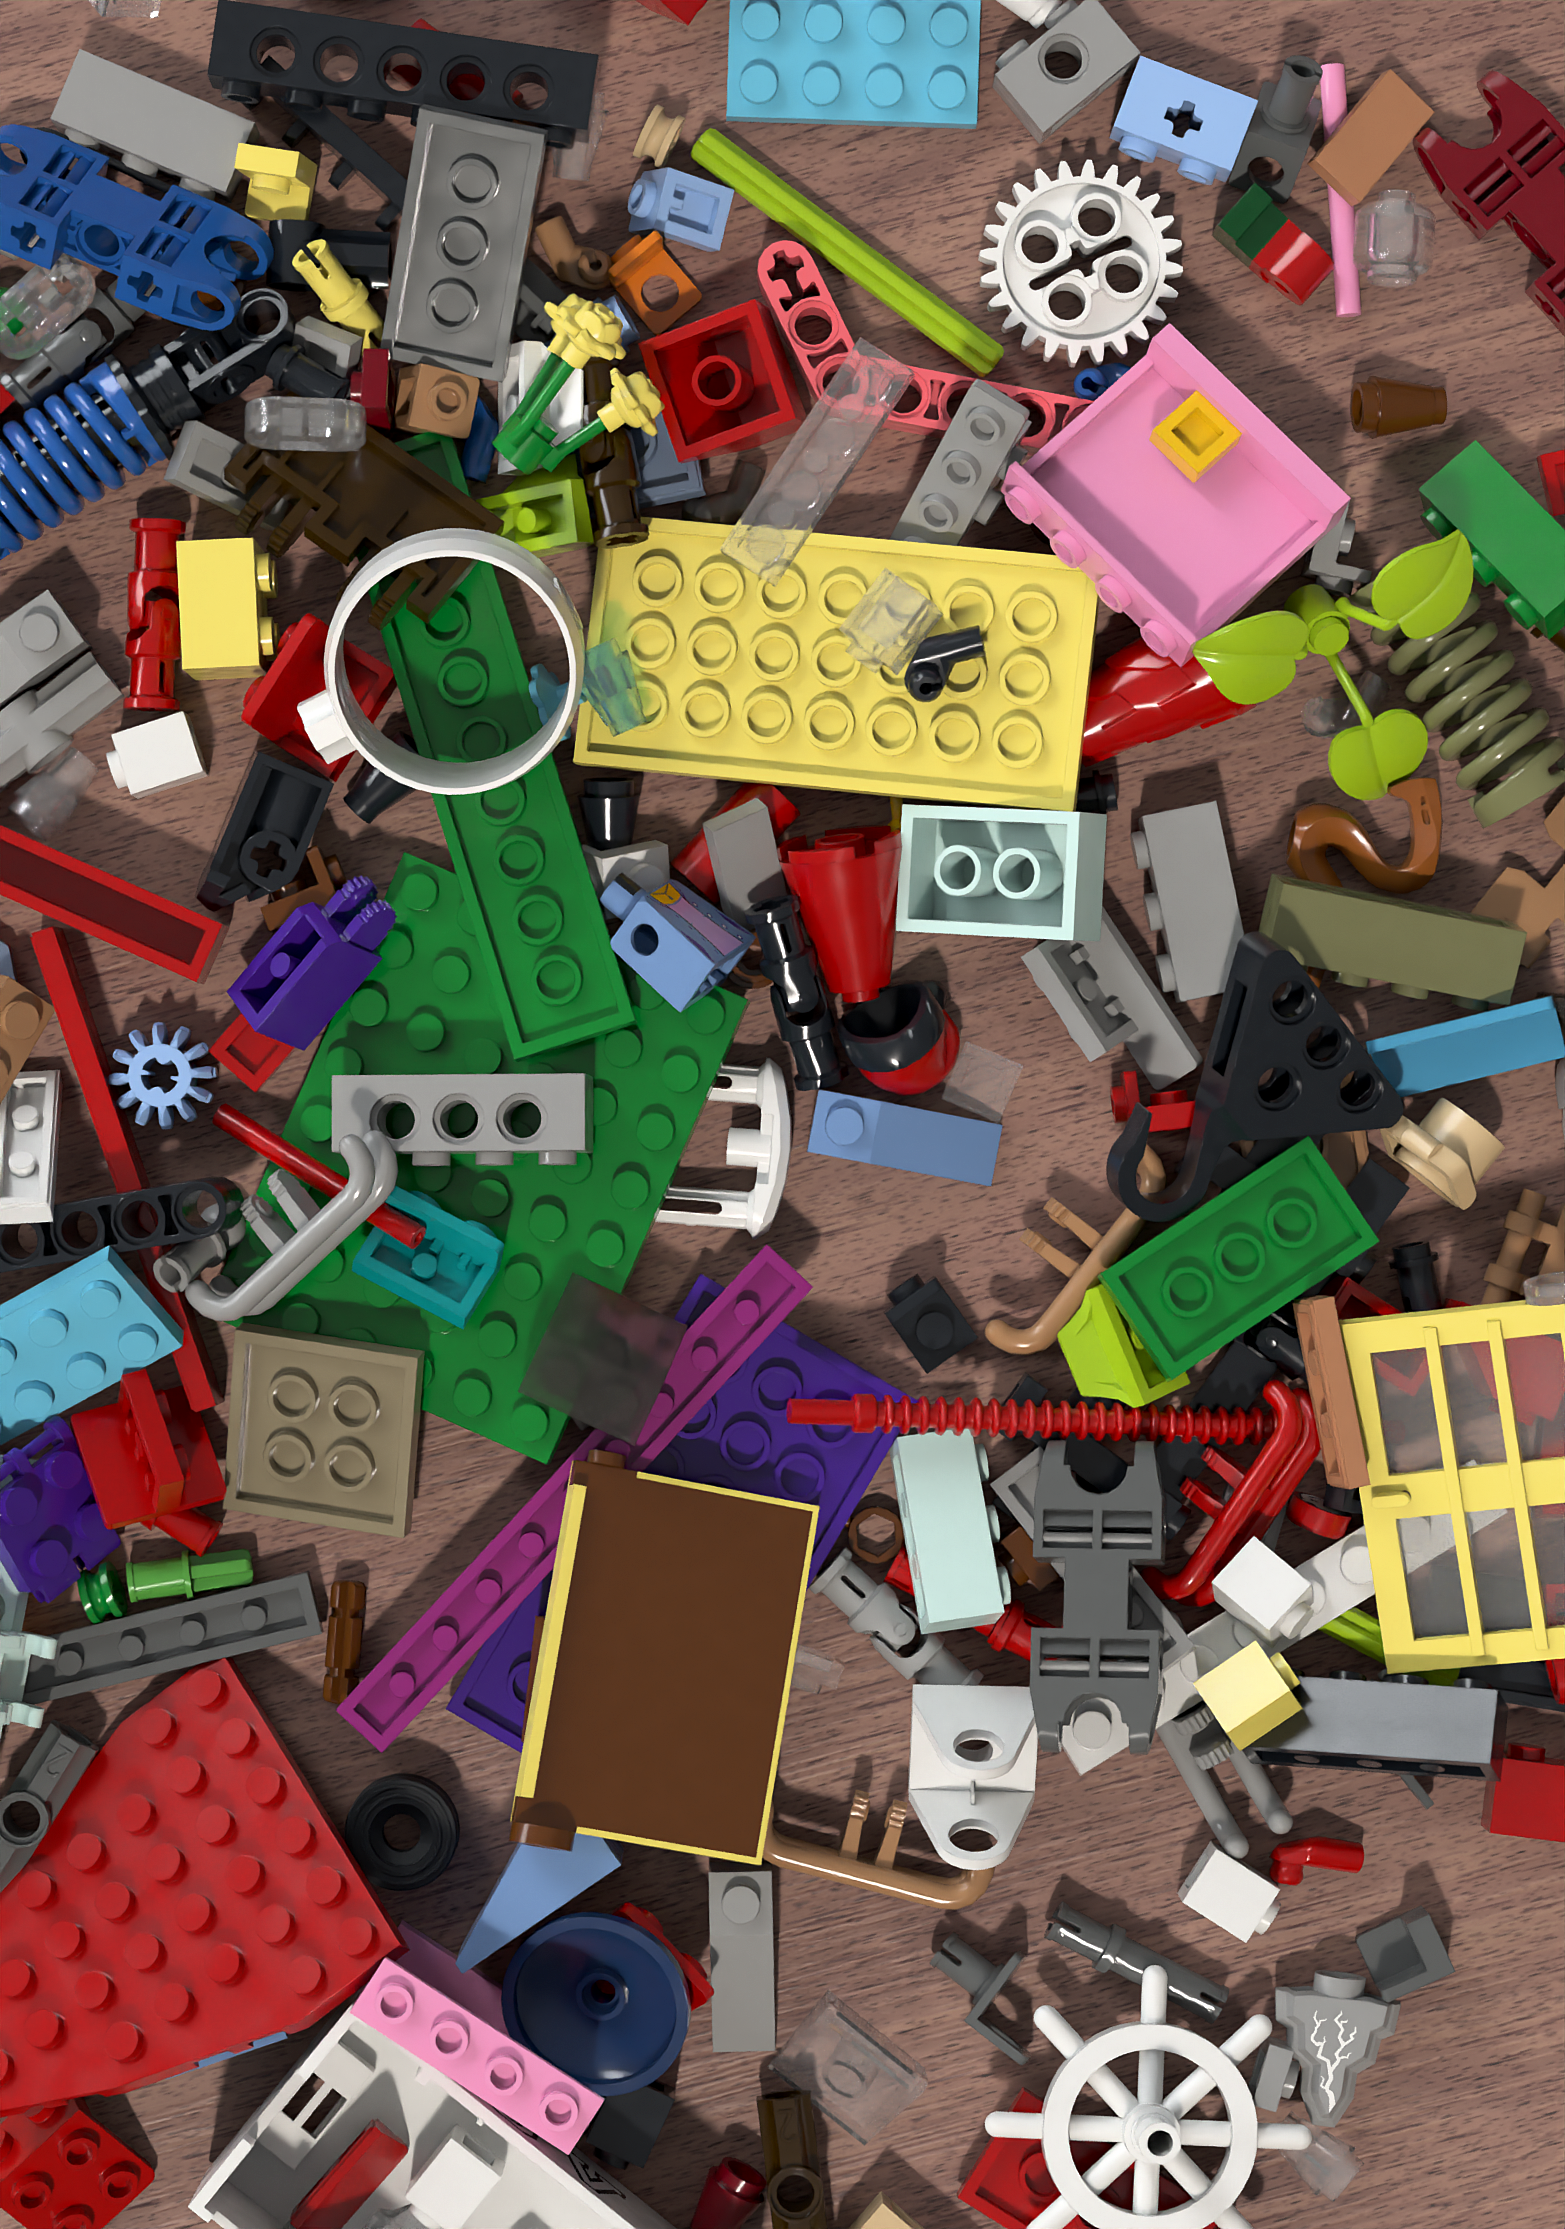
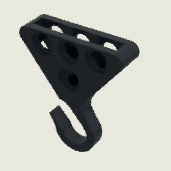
M1259 931L1249 932L1238 941L1196 1093L1193 1121L1183 1165L1178 1177L1169 1187L1159 1192L1144 1193L1138 1190L1136 1172L1140 1161L1144 1157L1152 1114L1139 1102H1136L1122 1134L1110 1149L1106 1165L1107 1181L1115 1197L1136 1216L1154 1222L1170 1221L1188 1213L1201 1201L1207 1191L1212 1173L1223 1149L1231 1142L1390 1128L1402 1117L1404 1110L1403 1101L1293 954L1266 934ZM1287 982L1286 990L1282 996L1272 1001L1276 989L1281 984ZM1318 1027H1321L1318 1037L1312 1043L1306 1045L1310 1034ZM1273 1068L1268 1081L1258 1086L1262 1075L1267 1070ZM1354 1071L1351 1081L1340 1089L1343 1079Z

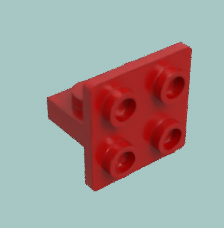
M146 1369L121 1375L117 1403L75 1413L71 1416L70 1426L106 1529L120 1528L217 1502L226 1497L227 1488L200 1411L195 1413L194 1410H191L183 1386L164 1391L162 1388L153 1390Z

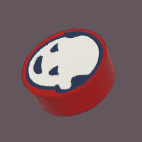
M1299 1491L1293 1492L1285 1512L1291 1522L1324 1537L1332 1539L1344 1537L1352 1518L1350 1512L1324 1507V1499Z

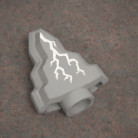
M1317 1970L1314 1974L1313 1987H1275V2020L1286 2027V2044L1294 2051L1293 2059L1301 2065L1299 2091L1312 2125L1336 2126L1354 2099L1357 2074L1375 2064L1381 2040L1395 2033L1401 2002L1396 2000L1385 2002L1382 1997L1364 1993L1366 1978L1357 1974Z

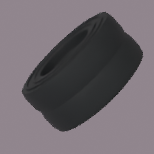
M398 1773L384 1776L372 1782L359 1794L348 1813L344 1839L369 1882L387 1890L409 1891L428 1885L446 1870L458 1846L460 1823L454 1803L439 1785L420 1775ZM399 1814H405L414 1818L421 1831L418 1843L412 1848L405 1850L391 1846L384 1835L386 1822L391 1817Z

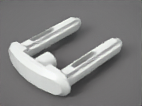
M766 1058V1062L760 1067L723 1064L718 1076L731 1078L732 1086L728 1089L713 1088L708 1098L711 1101L757 1104L760 1107L762 1114L760 1130L729 1128L726 1157L727 1165L757 1167L755 1188L750 1192L670 1186L666 1198L718 1202L722 1206V1211L719 1214L660 1209L655 1222L685 1224L687 1226L698 1225L747 1229L754 1240L770 1230L787 1183L792 1152V1117L788 1089L782 1068L771 1058Z

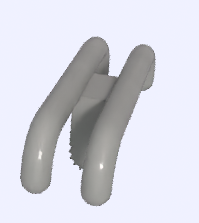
M371 1130L362 1139L354 1134H348L341 1139L339 1151L349 1166V1180L346 1186L322 1209L318 1207L304 1187L300 1186L299 1181L294 1176L290 1175L289 1172H285L284 1169L282 1171L280 1169L276 1170L267 1179L268 1189L277 1198L276 1200L298 1232L295 1233L285 1223L278 1213L273 1210V1207L268 1204V1201H265L262 1197L260 1198L257 1194L255 1196L252 1194L241 1204L242 1207L240 1209L246 1220L250 1222L252 1229L273 1256L240 1287L236 1286L228 1276L224 1275L214 1277L209 1286L200 1280L190 1282L185 1289V1296L188 1302L204 1317L219 1322L237 1320L242 1316L260 1315L273 1307L380 1207L395 1188L398 1175L397 1158L386 1136L380 1131Z
M1168 1611L1187 1635L1188 1633L1180 1617L1176 1613ZM1116 1659L1117 1662H1126L1122 1659ZM1204 1700L1156 1729L1204 1817L1228 1856L1233 1859H1240L1247 1855L1249 1851L1248 1840L1207 1769L1220 1764L1228 1757L1269 1828L1276 1834H1285L1291 1830L1293 1826L1292 1815L1278 1795L1261 1764H1252L1244 1752L1237 1749Z

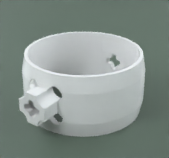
M444 528L415 534L392 544L367 562L347 586L333 616L326 639L324 653L326 690L300 702L297 710L311 742L327 764L357 750L371 765L385 775L418 790L452 795L477 793L498 788L518 779L540 764L554 750L570 726L578 707L585 666L583 625L569 594L558 577L539 558L511 540L492 533L464 528ZM445 556L467 557L489 562L511 572L527 583L543 599L556 618L568 651L570 666L569 682L560 704L548 722L533 737L512 751L487 760L469 763L443 762L425 758L409 752L384 736L366 717L357 703L350 688L344 664L343 641L347 618L360 598L384 576L407 564L423 559Z

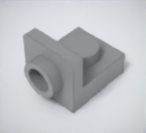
M1349 503L1339 523L1305 553L1301 571L1302 577L1315 579V585L1324 587L1329 594L1344 597L1351 596L1352 588L1361 589L1368 585L1372 574L1369 570L1336 563L1338 555L1347 557L1353 540L1356 521L1346 518Z

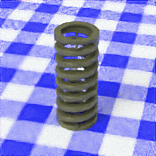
M1374 581L1347 598L1352 605L1378 615L1371 603ZM1471 591L1463 610L1452 623L1438 633L1426 638H1410L1390 656L1387 667L1391 673L1403 675L1433 663L1407 685L1404 696L1410 703H1423L1452 691L1424 714L1422 722L1427 732L1436 733L1472 718L1442 742L1439 747V755L1443 760L1456 761L1491 746L1459 771L1456 777V784L1460 789L1472 790L1514 772L1486 795L1481 791L1468 799L1475 816L1484 829L1565 782V758L1559 760L1565 753V741L1561 737L1551 736L1521 748L1539 734L1549 723L1550 715L1542 707L1531 708L1502 720L1530 697L1533 686L1529 680L1518 678L1482 693L1513 668L1515 656L1512 651L1501 649L1463 665L1496 638L1498 627L1495 622L1491 620L1481 621L1442 638L1479 609L1481 598L1478 593ZM1398 624L1389 631L1373 627L1370 634L1371 640L1378 646H1387L1408 638ZM1556 763L1559 770L1549 773L1548 769Z

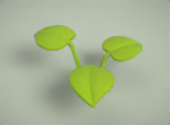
M1457 529L1441 540L1417 546L1389 562L1379 572L1371 592V603L1378 615L1352 605L1347 597H1341L1335 602L1328 591L1320 585H1306L1297 589L1288 597L1283 611L1261 613L1225 626L1197 641L1192 653L1206 670L1220 693L1229 700L1239 704H1256L1282 692L1294 679L1296 673L1295 660L1306 658L1308 651L1324 655L1362 723L1360 726L1345 729L1334 737L1328 752L1329 771L1337 785L1353 798L1368 801L1382 798L1387 793V788L1390 785L1408 779L1418 768L1427 751L1428 733L1420 718L1405 709L1388 710L1373 720L1370 710L1337 654L1345 647L1349 639L1350 623L1348 617L1383 631H1389L1398 624L1403 633L1411 639H1423L1446 628L1461 613L1471 592L1474 568L1467 538Z

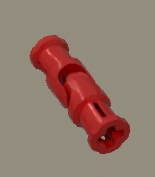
M133 518L129 520V529L135 533L134 571L129 572L127 577V621L130 631L127 633L125 640V655L131 658L130 696L123 699V709L145 712L180 711V701L174 698L175 660L182 658L181 634L179 632L180 609L176 541H179V535L186 532V522L165 518ZM149 591H153L163 598L157 601H144L145 595Z

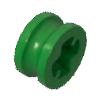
M108 1561L100 1564L99 1571L96 1573H92L87 1569L79 1571L81 1574V1578L77 1580L79 1596L84 1610L93 1624L105 1621L107 1613H113L116 1617L127 1614L125 1590L113 1563Z

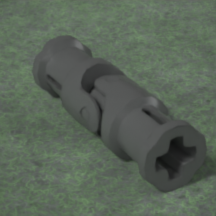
M118 278L104 290L97 287L72 309L63 319L59 328L60 331L64 329V334L45 333L36 341L38 349L12 373L3 371L0 374V382L26 411L30 408H37L41 411L40 407L45 399L58 392L66 383H77L84 377L85 358L87 356L90 359L89 363L103 359L136 330L134 323L146 310L115 298ZM152 284L145 296L149 297L156 285ZM86 308H94L100 311L113 326L114 339L105 347L104 345L108 341L102 335L99 326L82 313ZM46 367H51V372L32 389L27 388L28 383Z

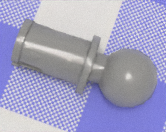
M218 1203L205 1208L201 1214L205 1221L211 1224L216 1221L219 1214ZM242 1215L240 1222L228 1231L202 1239L179 1242L167 1253L160 1256L153 1265V1272L159 1284L170 1292L176 1293L178 1290L182 1292L204 1269L218 1266L225 1258L226 1252L236 1248L243 1241L246 1232L245 1216Z

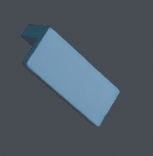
M1553 995L1365 1042L1368 1054H1371L1373 1062L1400 1097L1565 1057V1042Z

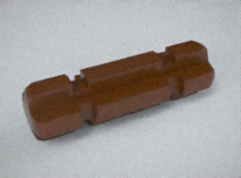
M336 1580L331 1586L330 1607L334 1608V1615H330L328 1620L325 1667H330L329 1674L324 1676L323 1698L324 1701L329 1703L341 1704L359 1683V1677L354 1676L355 1669L360 1667L364 1617H359V1610L365 1607L366 1586L360 1581Z

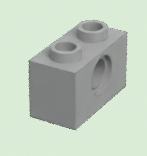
M1068 0L1044 21V25L1048 28L1045 34L1031 45L1024 38L1004 52L995 62L1000 71L994 76L992 88L1039 145L1137 64L1141 52L1098 0H1085L1079 6L1074 0ZM1054 52H1067L1076 59L1079 71L1070 78H1057L1047 70L1045 66L1046 57Z

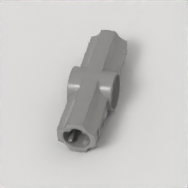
M91 652L77 659L69 668L62 673L60 672L56 678L39 691L32 689L0 711V793L26 771L33 773L59 756L74 741L72 736L125 696L113 678Z

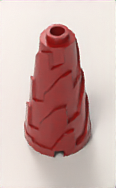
M1140 635L1130 644L1104 660V664L1091 671L1081 764L1088 767L1145 742L1151 743L1197 726L1205 729L1238 715L1241 716L1257 705L1239 704L1226 698L1217 689L1195 656L1180 667L1171 657H1162L1156 654Z

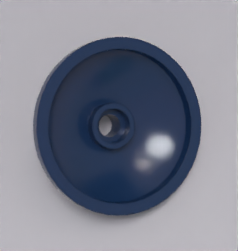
M581 1912L561 1916L545 1923L531 1933L520 1945L507 1967L503 1980L501 1996L502 2014L509 2036L600 2096L630 2093L655 2081L674 2062L689 2031L691 1999L688 1984L679 1963L670 1950L655 1935L642 1926L619 1916L598 1912ZM596 1981H608L613 1985L615 1993L605 1994L601 1992L596 1985Z

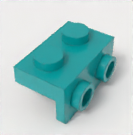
M395 1186L385 1203L424 1226L426 1233L423 1240L416 1248L411 1249L374 1226L353 1260L352 1271L451 1324L464 1329L500 1270L504 1243L497 1239L496 1235L485 1225L474 1220H466L464 1222L441 1210L439 1204L428 1195L418 1191L407 1192Z

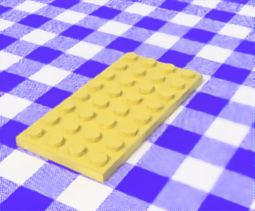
M641 517L642 523L647 524L650 535L648 540L627 547L598 548L583 675V685L587 693V701L580 704L573 758V762L576 765L1012 809L1076 812L1100 600L1095 589V583L1079 567L1071 568L1064 564L1056 555L650 517ZM979 625L986 656L956 663L941 695L936 700L924 703L916 701L907 691L904 677L919 644L928 637Z

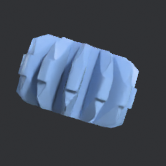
M156 1022L152 1028L153 1045H150L143 1033L139 1030H133L129 1033V1038L138 1050V1053L134 1056L122 1049L114 1051L113 1058L120 1063L129 1065L128 1074H110L108 1077L109 1083L118 1086L130 1085L131 1090L121 1095L116 1101L120 1109L129 1108L139 1100L142 1101L136 1113V1123L146 1125L151 1120L156 1107H158V1119L161 1128L172 1129L174 1125V1106H176L186 1121L192 1122L197 1118V1113L188 1101L190 1096L205 1103L212 1101L213 1093L196 1085L198 1078L212 1079L217 1077V1068L211 1066L197 1068L195 1065L196 1061L208 1054L210 1048L207 1043H199L187 1052L184 1051L191 1035L189 1028L181 1026L175 1032L170 1045H168L166 1024ZM155 1061L162 1065L175 1064L177 1067L178 1076L171 1077L172 1080L177 1081V1084L170 1092L165 1087L157 1086L152 1088L150 1086L148 1076H155V1072L149 1069Z

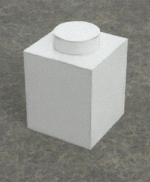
M184 711L111 734L116 750L106 753L113 779L118 789L128 786L130 794L137 799L209 776L190 716Z
M1255 1536L1250 1539L1212 1581L1215 1601L1271 1648L1284 1635L1288 1639H1292L1299 1634L1314 1613V1610L1310 1607L1314 1603L1312 1584Z
M1212 1841L1209 1842L1177 1892L1184 1904L1247 1943L1254 1931L1262 1935L1268 1929L1281 1906V1902L1275 1899L1280 1889L1272 1879L1244 1861L1231 1858L1222 1847Z
M456 2124L409 2183L404 2198L412 2203L409 2207L410 2212L429 2229H461L501 2179L506 2162Z

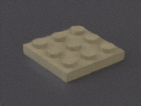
M240 1324L234 1333L225 1469L227 1492L226 1497L223 1499V1509L405 1538L411 1531L425 1351L255 1324Z

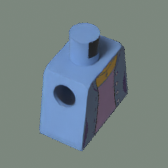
M622 872L610 883L599 900L603 906L623 921V924L610 941L612 950L679 1012H682L709 994L715 985L721 986L756 938L748 930L693 891L672 879L648 893Z

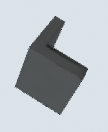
M1422 1905L1361 1932L1355 1937V1942L1374 1984L1385 2002L1393 2001L1455 1972L1430 1914Z

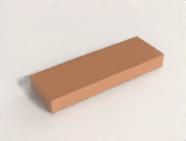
M1312 1295L1294 1299L1292 1304L1327 1483L1330 1486L1344 1489L1371 1485L1334 1296Z

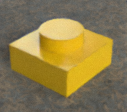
M1196 390L1152 430L1149 441L1195 483L1238 444L1242 433Z

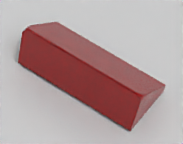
M378 2118L375 2121L372 2119L295 2206L290 2216V2224L296 2229H342L407 2155L409 2150L407 2144Z

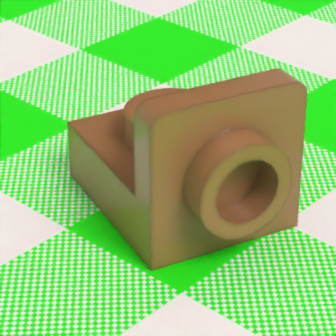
M422 363L401 368L395 393L393 431L411 436L431 432L456 439L468 438L480 386L479 379L467 374Z

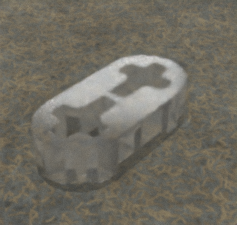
M63 253L51 270L39 265L34 266L0 297V352L17 360L30 358L43 349L88 308L96 292L95 280L91 272L77 258ZM62 275L69 279L70 284L73 286L66 295L58 291L57 286L54 284L56 279ZM15 317L26 328L25 332L19 337L11 333L10 329L6 326Z
M260 397L251 400L245 407L244 437L251 445L263 449L327 452L351 451L362 447L366 442V410L361 404L346 399Z

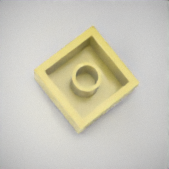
M253 537L176 541L182 669L195 680L265 676L270 669V661H275L279 655L277 653L280 641L279 625L274 623L273 617H268L267 599L277 598L278 595L275 560L270 559L269 553H264Z

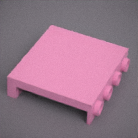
M1170 323L1152 338L1147 354L1024 465L1021 466L1016 461L1011 464L1001 492L1005 495L1007 506L1019 520L1026 524L1033 522L1050 539L1052 550L1064 564L1071 568L1079 567L1095 583L1097 594L1110 609L1118 613L1124 611L1141 628L1140 633L1146 644L1156 654L1162 657H1171L1180 667L1194 656L1192 651L1197 641L1227 626L1335 527L1351 499ZM1197 390L1242 435L1238 444L1199 480L1193 483L1149 441L1152 430Z
M402 1920L397 1928L409 1946L410 1951L395 1962L388 1957L384 1958L371 1980L361 1987L349 2013L569 2155L605 2099L509 2036L502 2014L501 1996L503 1985L474 1966L462 1974L455 1964L457 1955Z

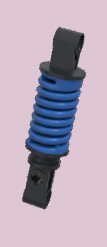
M260 288L249 291L241 297V307L237 315L225 328L209 331L189 327L177 339L162 347L158 343L148 349L150 353L148 358H143L138 361L137 365L133 364L130 367L126 366L115 355L110 354L104 358L106 362L94 368L85 377L80 379V384L70 383L65 387L64 395L69 407L59 396L51 395L43 403L45 412L49 417L48 420L37 408H30L24 413L23 421L29 432L26 433L23 427L16 421H10L5 424L2 431L8 445L6 446L0 438V560L9 555L10 552L16 553L22 549L24 545L22 536L30 541H35L44 533L43 524L50 528H56L64 521L63 510L70 515H77L85 507L84 498L90 502L101 500L105 495L104 484L112 490H117L123 486L126 478L121 464L132 475L139 476L145 472L146 463L150 467L154 463L163 461L166 458L171 460L175 450L172 434L177 432V429H182L185 421H198L201 423L206 419L205 412L220 403L238 396L251 383L263 377L267 365L277 348L283 343L291 347L293 345L295 326L298 322L285 299L278 292L271 289ZM271 320H280L278 326L272 332L265 335H256L258 329L264 323ZM211 358H217L218 363L213 365Z

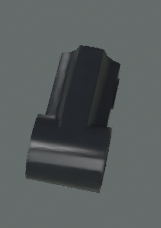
M280 219L269 222L268 237L274 248V259L266 270L267 287L284 291L313 292L314 290L301 273L293 267L292 261L297 252L302 249L314 265L319 268L320 263L307 247V244L323 239L328 243L330 250L351 279H360L366 288L389 289L392 261L391 232L325 229V225L321 223L295 219Z

